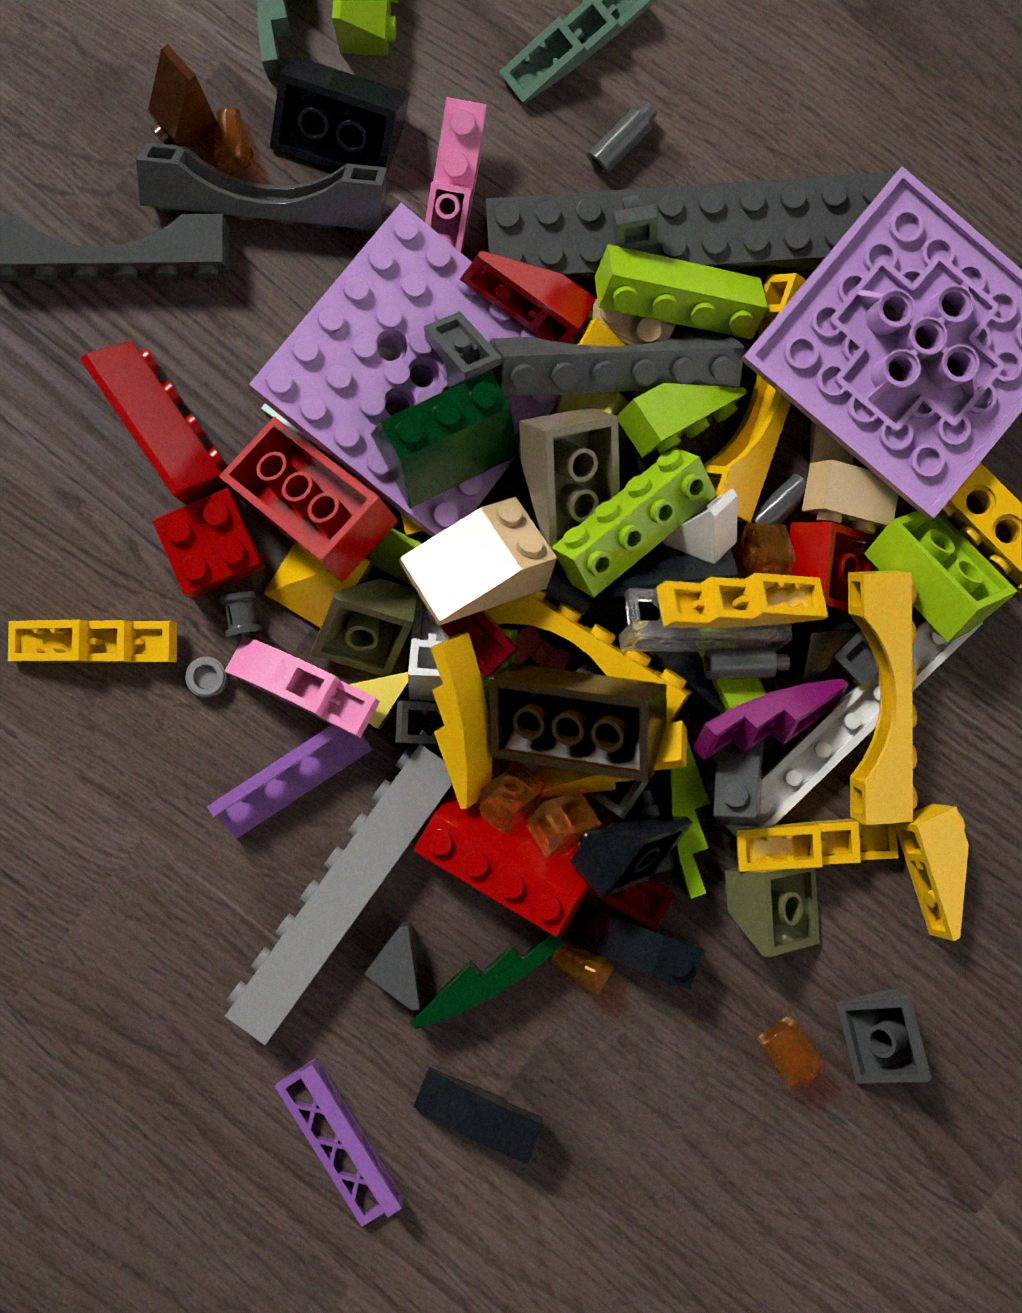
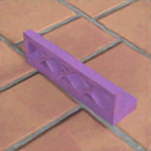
M330 725L208 805L207 808L213 817L220 816L233 838L238 839L372 751L373 748L363 734L361 738H358L334 725Z
M318 1057L274 1085L361 1227L383 1213L388 1218L402 1209L404 1195ZM302 1079L313 1097V1103L296 1101L288 1086ZM302 1110L310 1111L309 1120ZM316 1113L325 1116L335 1132L334 1139L317 1135L313 1129ZM324 1145L332 1147L331 1156ZM337 1148L346 1150L357 1168L356 1174L339 1171L334 1162ZM346 1180L354 1182L353 1191L349 1187ZM359 1183L367 1185L379 1203L366 1212L356 1198Z

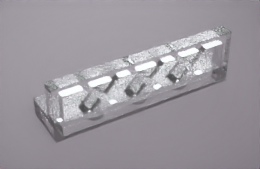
M629 588L625 592L628 626L619 634L620 651L705 652L706 649L773 647L775 652H778L793 639L791 623L727 628L663 627L662 616L658 621H640L638 601H650L660 610L657 590Z

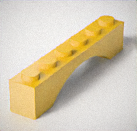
M797 273L767 275L763 289L768 309L757 329L758 338L804 284L806 279ZM758 374L751 401L742 422L725 446L703 464L717 493L715 498L733 488L738 495L737 521L751 523L791 405L790 401Z
M898 570L848 572V614L860 627L872 649L879 670L880 685L879 715L873 738L862 761L850 776V817L864 825L913 822V809L916 808L918 801L917 792L913 786V769L917 765V752L913 745V728L917 723V711L913 704L912 687L915 686L917 681V671L912 662V646L916 642L917 631L912 621V604L916 600L917 591L915 582L912 580V572Z
M545 590L485 610L497 624L530 625L551 631L571 641L588 654L606 676L667 684L666 723L674 722L692 691L684 687L687 682L684 678L665 668L662 673L650 666L651 658L632 646L628 650L614 643L616 636L597 624L594 625L593 629L579 621L582 615L567 604L560 602L558 607L545 599L547 595Z

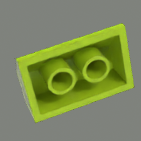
M333 0L332 21L340 54L388 56L389 41L395 42L396 16H390L391 3H398V0Z
M919 511L891 520L864 553L873 563L876 571L898 570L912 572V580L915 582L917 591L916 600L912 607H915L929 622L932 631L943 637L947 642L969 633L1018 592L958 529L939 513L931 520H928Z

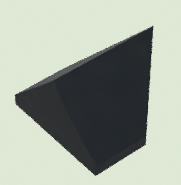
M827 611L828 617L823 620L793 623V628L768 630L771 645L776 654H788L790 658L789 670L778 672L796 686L815 682L834 662L835 658L833 656L860 631L859 628L835 613Z

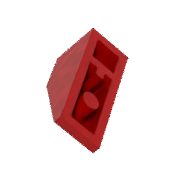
M481 250L459 279L541 339L568 343L580 330L596 299L564 274Z

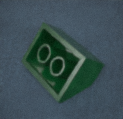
M491 369L380 421L371 433L409 509L519 455L511 407Z

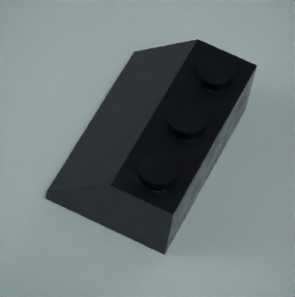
M295 56L280 72L270 149L333 170H338L348 163L386 167L388 174L403 131L410 93Z
M660 542L606 587L608 604L649 600L654 596L658 598L656 587L665 581L701 583L709 577L739 579L731 548L715 564H712Z

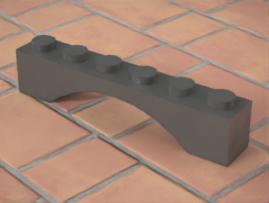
M146 142L136 159L140 206L154 207L158 211L168 212L177 209L193 211L195 214L233 215V217L240 220L262 218L272 219L279 224L300 222L310 223L318 228L348 227L361 233L377 231L382 226L386 215V167L347 163L332 174L312 182L283 186L248 182L226 174L203 161L186 146Z
M181 214L169 225L146 238L123 245L105 247L76 245L58 240L37 230L20 216H0V281H15L17 276H32L36 280L54 281L57 280V275H73V278L84 281L96 280L98 275H113L114 278L120 280H135L138 278V275L152 274L155 278L162 280L177 279L178 274H194V277L199 279H216L218 274H229V225L223 214Z
M689 331L681 336L660 342L627 346L578 345L535 337L492 338V347L502 357V364L491 371L505 397L651 390L662 383L737 387L740 386L743 361L740 359L744 356L745 347L732 335L712 331Z

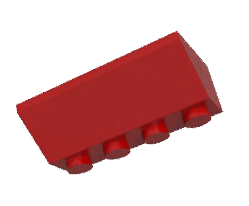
M132 341L86 353L79 358L174 497L188 505L208 496L225 484L219 475L228 467L227 463L215 447L208 450L200 437L206 434L192 413L187 417L182 413L177 404L182 402L183 399L169 380L163 384L158 378L155 371L161 367L147 348L140 351Z
M453 791L433 814L413 851L555 937L564 934L590 888L589 883L569 862L578 850L577 847L489 795L466 809H460L455 791Z

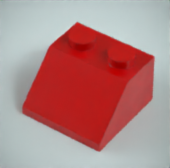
M791 522L790 535L787 540L788 553L785 575L820 578L827 611L848 614V572L874 571L873 563L864 553L876 540L877 536L834 522Z

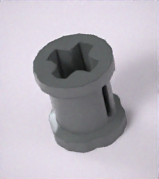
M242 591L219 597L220 604L225 606L229 627L225 631L226 638H241L262 632V626L257 624L253 600L256 599L254 591Z

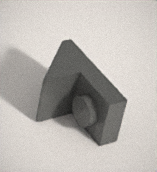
M461 312L424 326L425 340L445 362L447 383L450 388L502 364V357Z

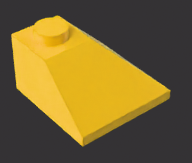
M293 544L263 594L316 626L321 627L334 593L365 583L375 567L371 561L365 558L346 580L341 583L303 550Z

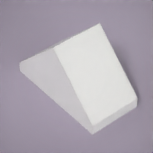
M732 488L711 500L662 542L669 547L715 564L737 542L738 495Z

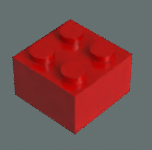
M228 487L152 520L183 595L192 600L267 569L236 494Z

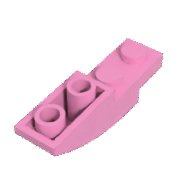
M446 97L434 179L431 181L425 223L462 253L482 152L481 144L488 105Z
M246 636L241 640L225 669L226 673L358 738H361L380 703L376 697L339 680L336 676L288 653Z

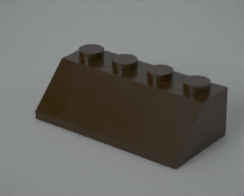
M515 663L509 664L489 678L491 757L647 783L651 780L666 728L667 684Z

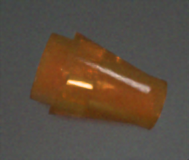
M233 107L222 108L216 113L217 127L213 157L218 162L221 170L231 173L241 172L250 167V160L253 158L254 153L241 121L240 111Z
M563 944L556 950L550 963L562 971L584 992L589 994L591 991L598 996L601 994L614 969L613 965L606 962L607 958L568 946L567 944Z

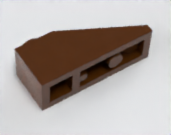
M167 44L161 49L148 111L155 122L151 129L163 144L186 146L190 149L214 129L218 122L196 75Z

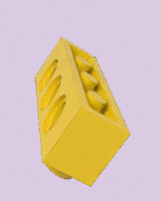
M980 462L941 509L939 514L946 519L950 517L961 528L959 532L974 547L979 546L990 557L988 561L1003 576L1008 575L1018 585L1017 591L1022 597V503ZM968 495L975 496L981 504L979 514L972 513L966 505ZM997 524H1002L1008 529L1009 540L1007 543H1003L997 538L995 533Z

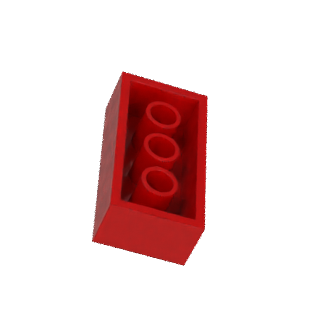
M275 416L219 475L222 481L245 504L341 583L346 580L398 522L397 518L379 496Z

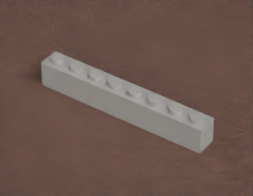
M419 744L416 750L411 746L406 749L395 765L401 769L392 783L385 779L371 798L377 803L368 817L361 813L349 828L347 833L353 836L348 845L344 850L337 846L323 866L329 870L320 884L313 879L299 898L305 904L296 917L289 913L276 930L275 934L280 939L272 951L264 947L251 965V968L256 973L249 983L245 984L240 981L227 998L226 1002L232 1006L225 1017L263 1045H266L452 786L443 758L425 745Z

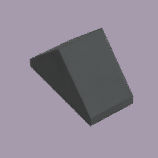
M397 701L395 742L438 744L434 731L443 727L444 723L437 703Z
M408 921L401 923L364 975L410 1010L420 1009L422 1002L411 922Z

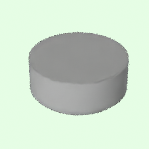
M212 657L197 658L190 663L186 670V684L190 691L197 696L215 697L227 686L228 673L225 672L226 667L221 661Z

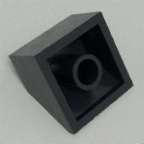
M639 815L625 821L618 819L608 827L599 830L592 828L584 833L577 842L578 850L569 862L601 898H604L653 878L693 822L687 816Z

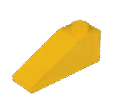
M932 803L913 812V822L894 823L929 935L955 941L961 936L969 844L964 831L965 823L958 812L957 806Z

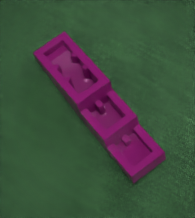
M844 679L805 683L770 692L737 705L704 724L693 750L703 760H706L730 742H733L743 752H746L770 734L784 745L828 714L838 704L849 684Z

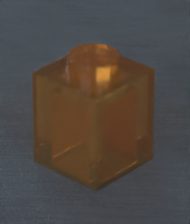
M790 1015L756 1037L789 1087L796 1083L798 1086L807 1084L818 1075L819 1071L817 1069L824 1065V1062L798 1023Z

